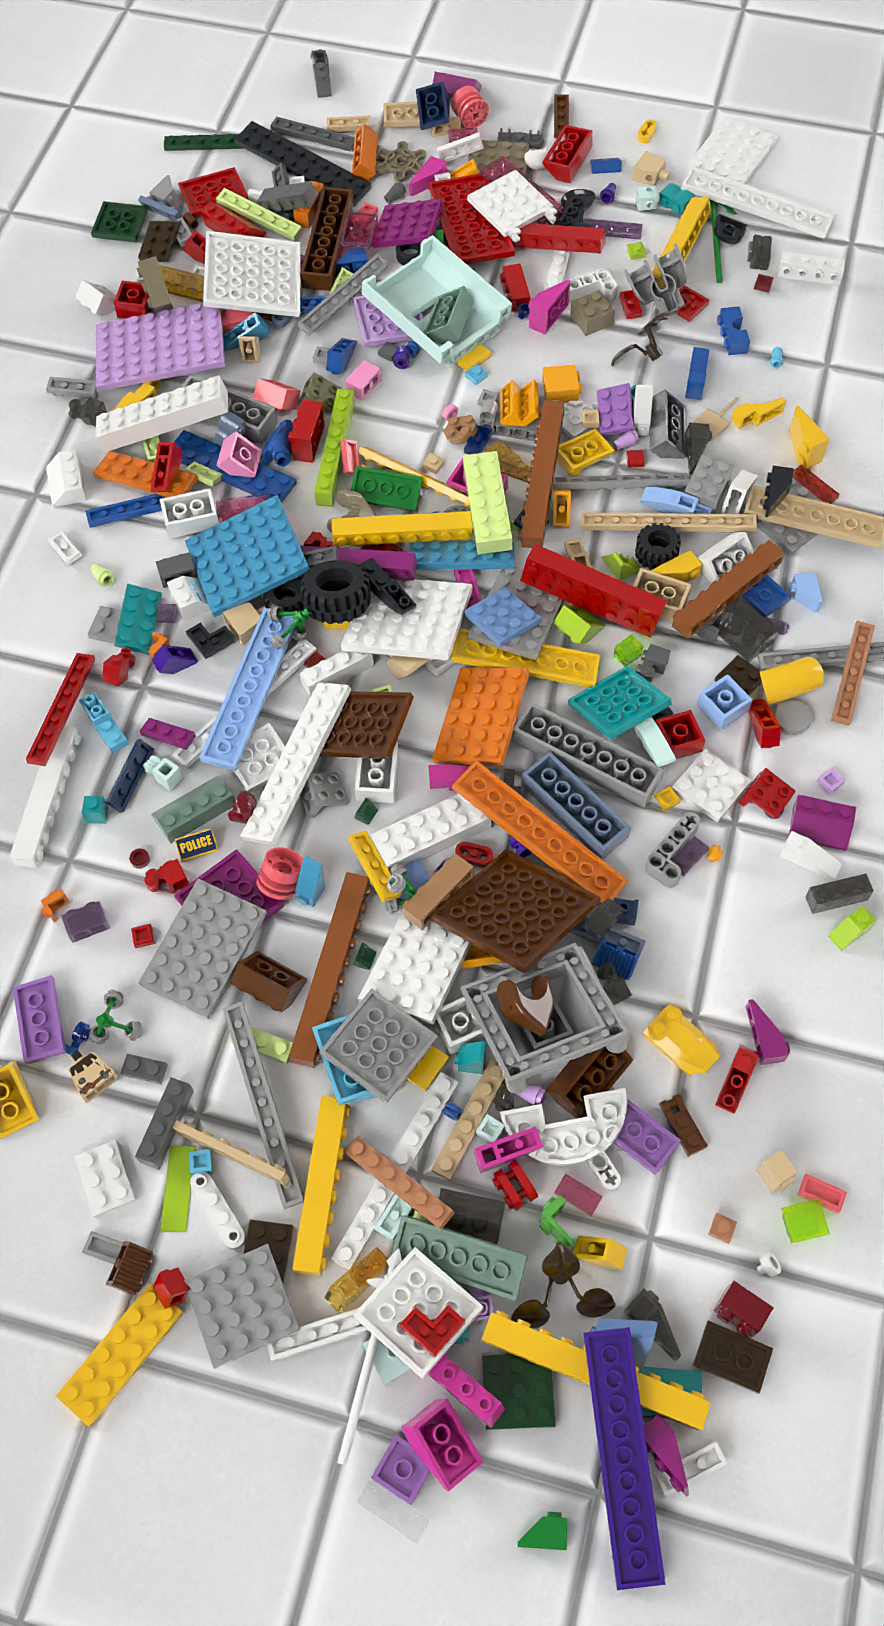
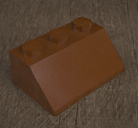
M256 951L237 964L231 984L236 986L238 990L250 994L256 1000L271 1006L273 1010L282 1013L292 1005L306 984L307 978L263 953Z

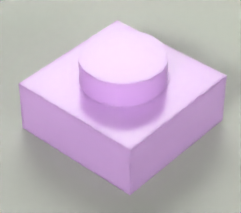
M831 767L818 778L817 782L831 794L844 784L845 779Z

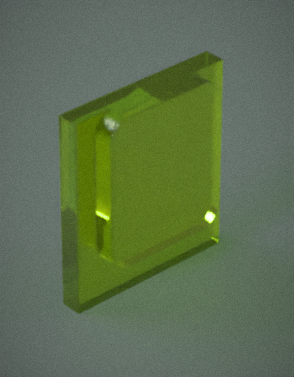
M820 1199L781 1208L782 1218L791 1243L830 1234Z

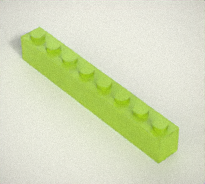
M337 389L314 491L316 505L333 507L343 462L340 441L348 439L355 406L354 390Z

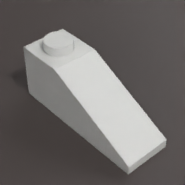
M636 385L633 422L634 430L639 436H648L653 385Z
M791 831L780 854V857L832 881H835L842 866V863L812 840Z

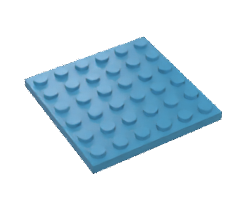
M278 495L185 540L214 617L306 573L310 569Z

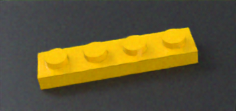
M362 831L349 835L348 841L381 901L387 902L394 898H400L401 892L392 893L387 888V881L392 875L368 832Z

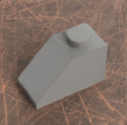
M167 175L149 193L150 197L156 202L162 201L168 207H171L175 203L170 175Z

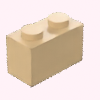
M783 1150L766 1159L757 1170V1173L771 1193L777 1190L781 1193L788 1189L795 1182L793 1178L798 1173Z

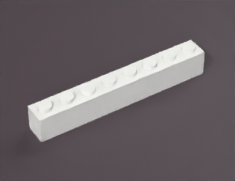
M64 726L46 766L39 767L9 856L14 865L37 868L39 862L43 859V848L48 843V833L54 825V814L59 809V799L65 791V780L70 775V765L75 760V750L81 741V736L74 726Z

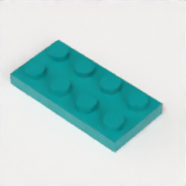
M127 583L114 642L115 647L129 648L131 651L150 655L149 650L153 643L152 633L155 632L162 592Z

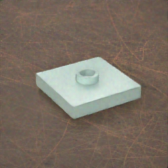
M370 1339L362 1343L366 1352L368 1349ZM379 1340L373 1365L386 1386L411 1370V1368Z

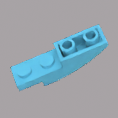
M96 692L79 700L93 726L112 753L129 745L126 737L114 722Z

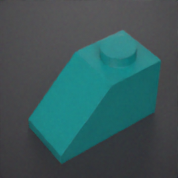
M480 1041L461 1045L460 1052L455 1054L454 1064H458L459 1072L483 1074L486 1042Z

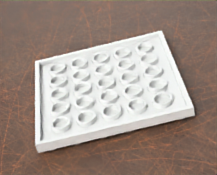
M206 231L203 306L299 317L300 242Z
M416 579L414 581L396 580L417 605L404 615H400L390 609L370 590V606L364 614L362 613L359 618H354L350 622L341 643L342 651L449 660L473 590L472 584Z

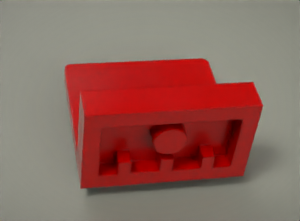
M765 768L755 777L738 803L743 807L749 802L751 804L754 803L772 818L776 819L796 790Z

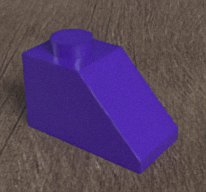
M162 645L152 658L157 671L165 674H175L198 662L191 648Z

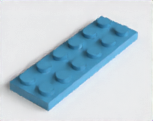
M474 542L410 543V552H415L417 560L416 569H515L514 542H512V550L477 554L476 543Z

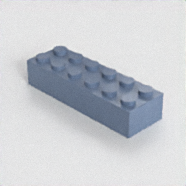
M548 752L522 774L521 785L602 860L629 838L631 826L551 752Z

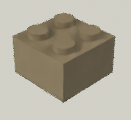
M599 290L571 301L570 316L585 336L614 324L615 310Z

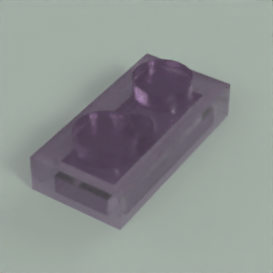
M694 836L671 861L680 867L681 875L685 876L709 851V847Z

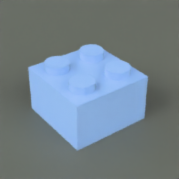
M727 674L700 692L696 705L722 730L749 711L752 699Z

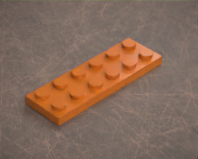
M109 451L93 471V475L96 478L164 497L186 494L198 480L197 474L178 470L168 492H151L155 463Z

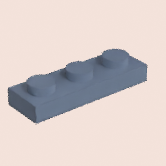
M140 195L138 199L142 206H147L148 210L175 221L182 217L176 207L172 206L170 208L164 202H156L150 196L144 197Z

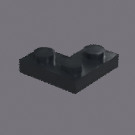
M200 622L185 631L188 638L205 659L236 641L226 626L210 634Z

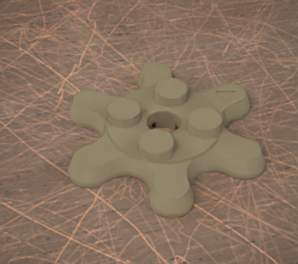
M400 141L397 143V149L393 151L385 148L377 151L379 158L385 161L377 164L375 169L378 174L391 172L394 174L396 182H403L408 173L417 174L423 165L419 164L418 161L425 159L426 151L423 149L410 151L408 150V143Z

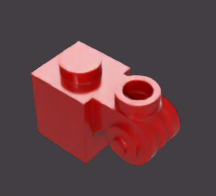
M122 648L119 654L112 655L103 662L102 681L119 687L128 679V669L134 666L136 660L131 649Z
M178 859L169 860L160 866L159 869H149L145 873L144 882L147 889L151 892L159 891L162 883L168 885L172 894L189 885Z

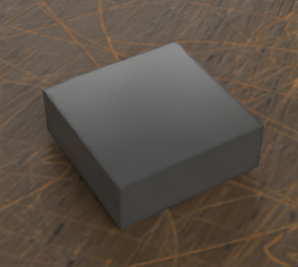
M386 342L378 350V356L392 362L398 346Z

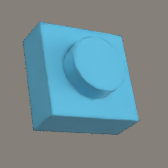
M475 364L465 372V377L475 385H478L488 377V372Z
M211 1149L189 1152L191 1175L213 1172Z

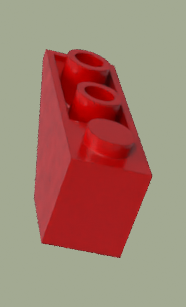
M741 1044L739 1045L715 1103L716 1106L735 1114L759 1058V1052Z

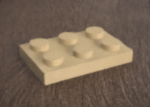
M417 102L383 103L384 127H420Z

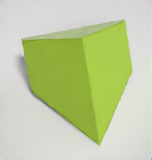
M617 552L602 556V559L616 579L620 581L640 571L641 567L634 557L629 559L628 556L624 557L621 553L618 555Z

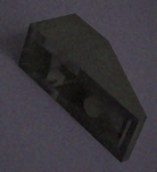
M689 423L685 431L689 475L693 474L708 442L712 439V431H710L709 424Z
M643 1289L624 1312L632 1320L657 1322L654 1341L676 1362L680 1358L681 1353L662 1305L658 1302L659 1298L653 1291Z

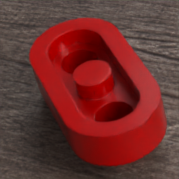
M461 842L455 848V853L469 864L486 867L493 861V851L489 847L470 842ZM463 852H467L468 855H465V856H464V855H462V853H463ZM483 856H485L487 859H486V860H482V859H480V858L483 857Z

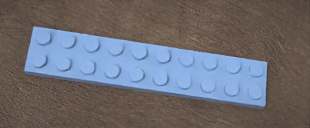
M263 609L201 752L200 762L236 771L291 640L293 630L284 638L287 642L284 646L285 649L279 648L277 650L270 643L272 641L271 636H274L276 633L281 636L293 624V616H283L281 621L272 622L267 615L268 609Z

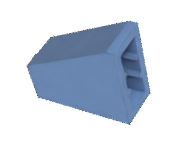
M599 1318L597 1327L592 1326L590 1331L630 1327L635 1366L642 1370L654 1341L658 1323L655 1321Z

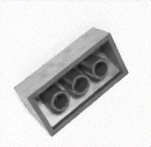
M664 389L652 398L649 447L651 452L660 458L685 459L687 458L686 406Z

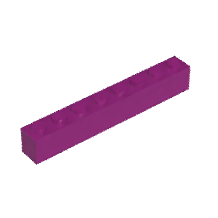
M300 546L301 549H302V552H308V551H313V550H317V549L327 548V547ZM338 548L339 562L349 561L351 564L359 565L372 557L390 579L414 581L417 568L415 552Z

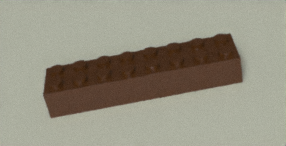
M323 187L300 271L302 288L331 291L337 274L336 262L342 255L354 207L352 189Z

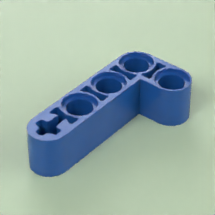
M693 347L685 398L702 399L710 349Z

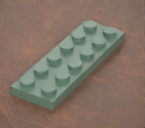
M401 1216L392 1254L399 1248L403 1261L416 1247L452 1280L514 1301L518 1300L528 1254L443 1227L442 1230H439L432 1223L411 1216Z

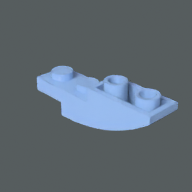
M646 487L640 501L664 513L711 514L712 508L698 503L699 498L679 491L658 487Z

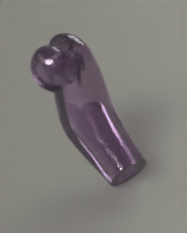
M757 615L754 619L755 624L766 630H778L780 635H785L788 632L789 624L787 622Z

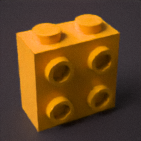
M575 365L543 367L542 382L545 400L564 402L579 400V394H582V385L578 383L580 381L579 371H576Z

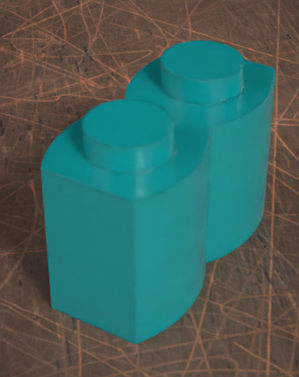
M669 183L659 193L660 200L658 203L665 208H670L674 213L682 215L691 198H694V195L688 190H681L676 184Z

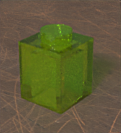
M631 634L615 645L613 656L618 663L626 667L642 656L644 646Z

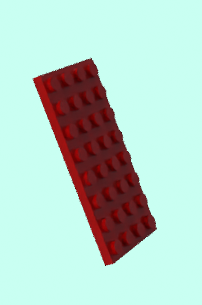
M487 173L428 182L431 198L442 199L443 202L439 222L445 233L448 249L466 264L515 256L510 236L504 237L467 200L469 194L490 184Z

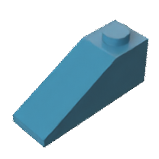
M256 312L223 334L224 352L240 347L239 336L259 337V341L268 336L270 331L267 323Z
M305 855L295 889L296 898L301 904L314 907L325 890L323 865Z

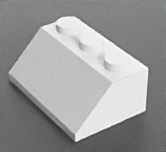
M76 449L59 452L46 467L53 508L87 501L81 465Z
M732 532L697 557L703 564L701 574L710 583L717 582L725 572L731 571L736 563H741L749 553L752 554L754 552L746 532Z

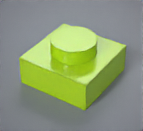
M642 242L627 244L630 260L646 257V251Z

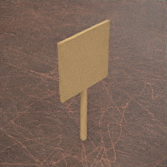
M738 397L718 415L707 408L690 427L713 441L730 424L721 416L738 400Z

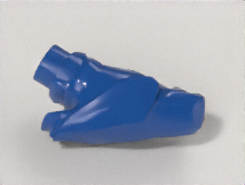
M286 419L282 421L268 438L261 454V459L265 464H268L273 458L280 467H285L289 464L291 456L289 432L293 430V422Z

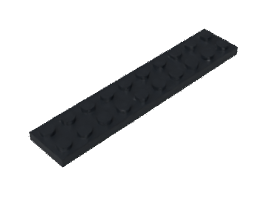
M251 121L234 139L235 144L276 166L282 162L285 164L288 172L295 176H304L305 181L323 183L324 187L352 189L354 207L372 188L371 182L353 175L348 170L254 121Z

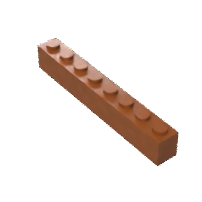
M770 540L765 544H760L756 551L752 554L749 553L741 563H736L731 571L725 572L722 575L721 579L717 582L714 581L707 590L701 591L697 598L690 600L682 610H677L673 615L672 627L689 639L782 563L785 551Z

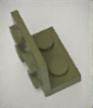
M313 372L305 382L298 406H301L303 399L322 402L323 409L332 413L337 389L342 388Z

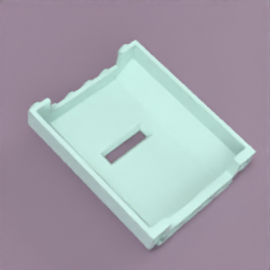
M433 235L422 241L418 257L413 258L409 263L401 266L394 273L389 274L381 282L376 283L375 275L362 282V295L435 360L442 365L447 364L450 367L455 365L460 358L479 344L483 345L497 335L501 329L499 327L504 319L507 320L511 313L512 303ZM465 286L474 302L460 340L455 344L448 341L444 345L433 342L423 333L431 313L420 321L415 317L435 304L438 296Z

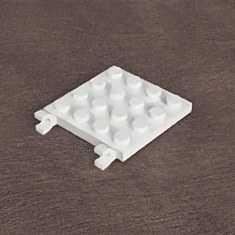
M517 170L469 194L467 198L504 237L509 235L515 243L520 240L518 236L521 233L520 229L545 215L551 223L556 221L554 214L557 213V210Z

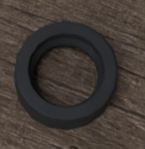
M421 243L396 245L397 261L401 265H406L413 258L418 257L421 251ZM407 249H414L418 251L415 254L403 253V251Z

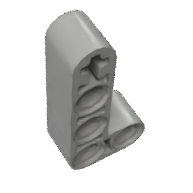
M487 399L483 402L480 413V430L486 434L535 442V434L539 433L537 431V422L541 419H535L527 426L502 425L500 423L498 404L494 400Z
M686 813L647 859L646 872L668 888L675 887L679 882L681 869L672 860L696 834L700 823V818L696 813ZM663 849H668V850H670L671 852H670V853L664 852ZM655 862L658 863L660 866H654L651 863ZM667 874H673L675 877L671 878Z

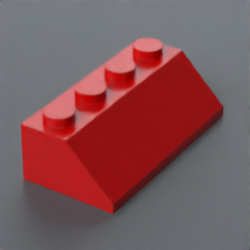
M569 125L563 127L542 161V165L557 181L571 183L593 146V131Z
M211 202L200 210L205 226L214 232L261 238L266 235V231L220 204Z

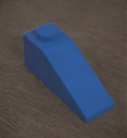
M341 338L327 351L326 371H331L332 374L337 375L342 374L349 364L357 341Z

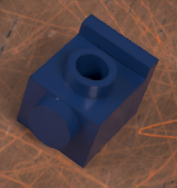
M614 898V902L609 904L608 915H612L611 922L635 926L639 900L635 899L632 901Z

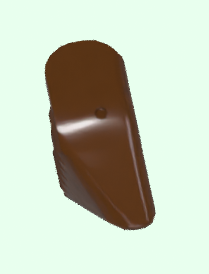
M542 975L533 979L531 999L525 997L513 981L505 980L500 982L497 987V996L505 1017L539 1036L545 1035L554 1007V998L548 977Z

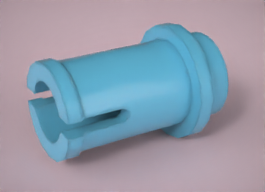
M775 347L772 350L770 364L773 368H780L783 364V350L780 347Z

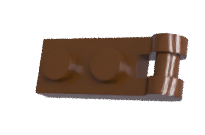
M679 1094L672 1096V1099L669 1101L664 1100L659 1103L676 1137L681 1140L680 1144L688 1157L708 1147ZM677 1107L679 1112L673 1114L671 1109Z

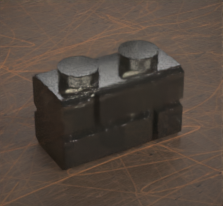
M754 235L752 241H749L748 251L751 252H748L747 262H750V269H768L771 257V236L762 237V235Z

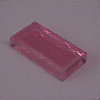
M566 1173L554 1191V1194L557 1196L561 1195L567 1202L591 1217L603 1198L602 1195Z

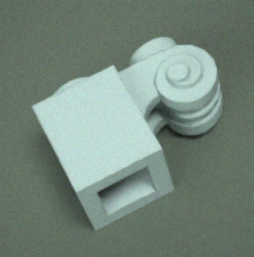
M152 755L143 764L145 771L148 774H152L156 782L169 791H172L183 779L180 768L167 758L161 761L159 757Z

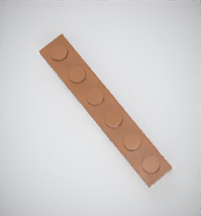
M858 620L855 623L831 717L833 722L847 726L851 724L875 625Z
M359 1136L344 1151L350 1159L439 1230H442L455 1212Z

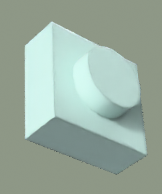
M487 1114L476 1130V1134L491 1143L497 1141L505 1125Z

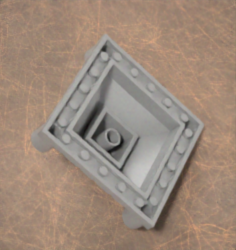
M576 943L545 954L525 974L511 967L460 987L466 1001L467 1010L474 1015L505 1077L506 1087L511 1093L518 1094L525 1091L528 1086L527 1078L534 1074H539L569 1060L601 1049L604 1046L612 1053H621L627 1048V1039L630 1038V1032ZM542 975L548 977L553 993L554 1007L545 1035L539 1036L505 1017L497 996V987L500 982L505 980L513 981L519 991L525 997L531 999L533 979Z

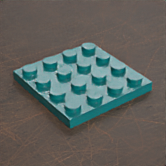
M629 666L568 699V704L571 708L610 740L672 705L671 698Z

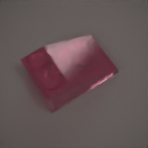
M347 212L339 246L370 249L378 227V214Z

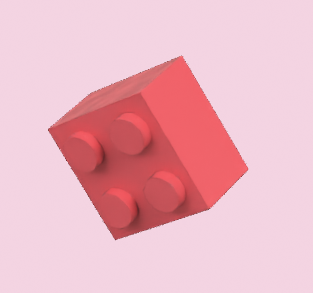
M258 378L253 398L276 407L277 411L284 410L289 412V409L296 410L301 390L273 379Z

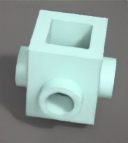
M655 186L637 188L635 201L638 211L656 209L660 196Z

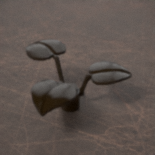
M663 312L657 315L638 332V335L646 331L650 343L645 346L646 350L637 344H631L614 356L611 362L612 367L618 358L634 348L640 350L645 356L648 354L652 362L663 355L654 339L651 327L657 326L659 321L668 320L667 313Z
M558 1242L542 1262V1271L549 1278L544 1303L541 1304L536 1299L525 1301L512 1313L511 1321L517 1323L518 1319L531 1324L530 1328H537L546 1324L550 1318V1312L546 1308L549 1304L554 1281L559 1285L565 1284L567 1281L570 1282L577 1298L580 1300L576 1304V1309L586 1317L603 1316L614 1309L616 1302L608 1291L601 1288L590 1289L584 1293V1296L579 1293L572 1276L579 1272L580 1262L570 1249Z

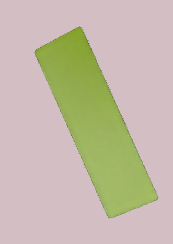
M170 1146L160 1231L186 1232L191 1192L190 1180L192 1177L190 1174L189 1152L195 1151V1146Z

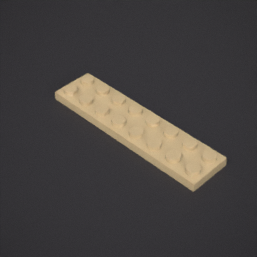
M754 485L751 487L744 514H756V519L882 549L884 543L883 516L788 494L767 518L765 517L766 510H763L764 500L767 499V496H764L765 488Z

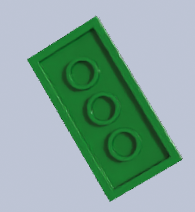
M356 466L351 491L360 493L368 504L416 512L423 478Z

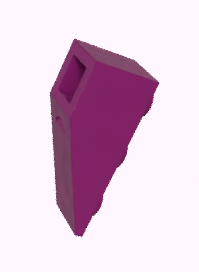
M658 1413L644 1425L647 1454L650 1453L655 1459L653 1462L661 1473L666 1472L671 1478L669 1481L678 1493L682 1491L687 1497L689 1495L688 1483L675 1432Z

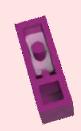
M753 999L748 1000L745 1007L757 1052H759L760 1065L785 1062L790 1054L788 1042H785L783 1034Z

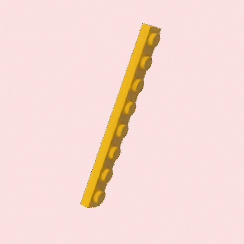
M369 447L359 448L358 453L363 455V459L368 461L374 460L380 467L391 468V472L422 477L423 487H432L435 489L434 492L440 495H449V499L456 502L458 500L464 502L463 505L470 508L468 493Z

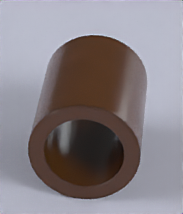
M189 212L183 215L182 218L186 225L191 229L198 227L199 221Z

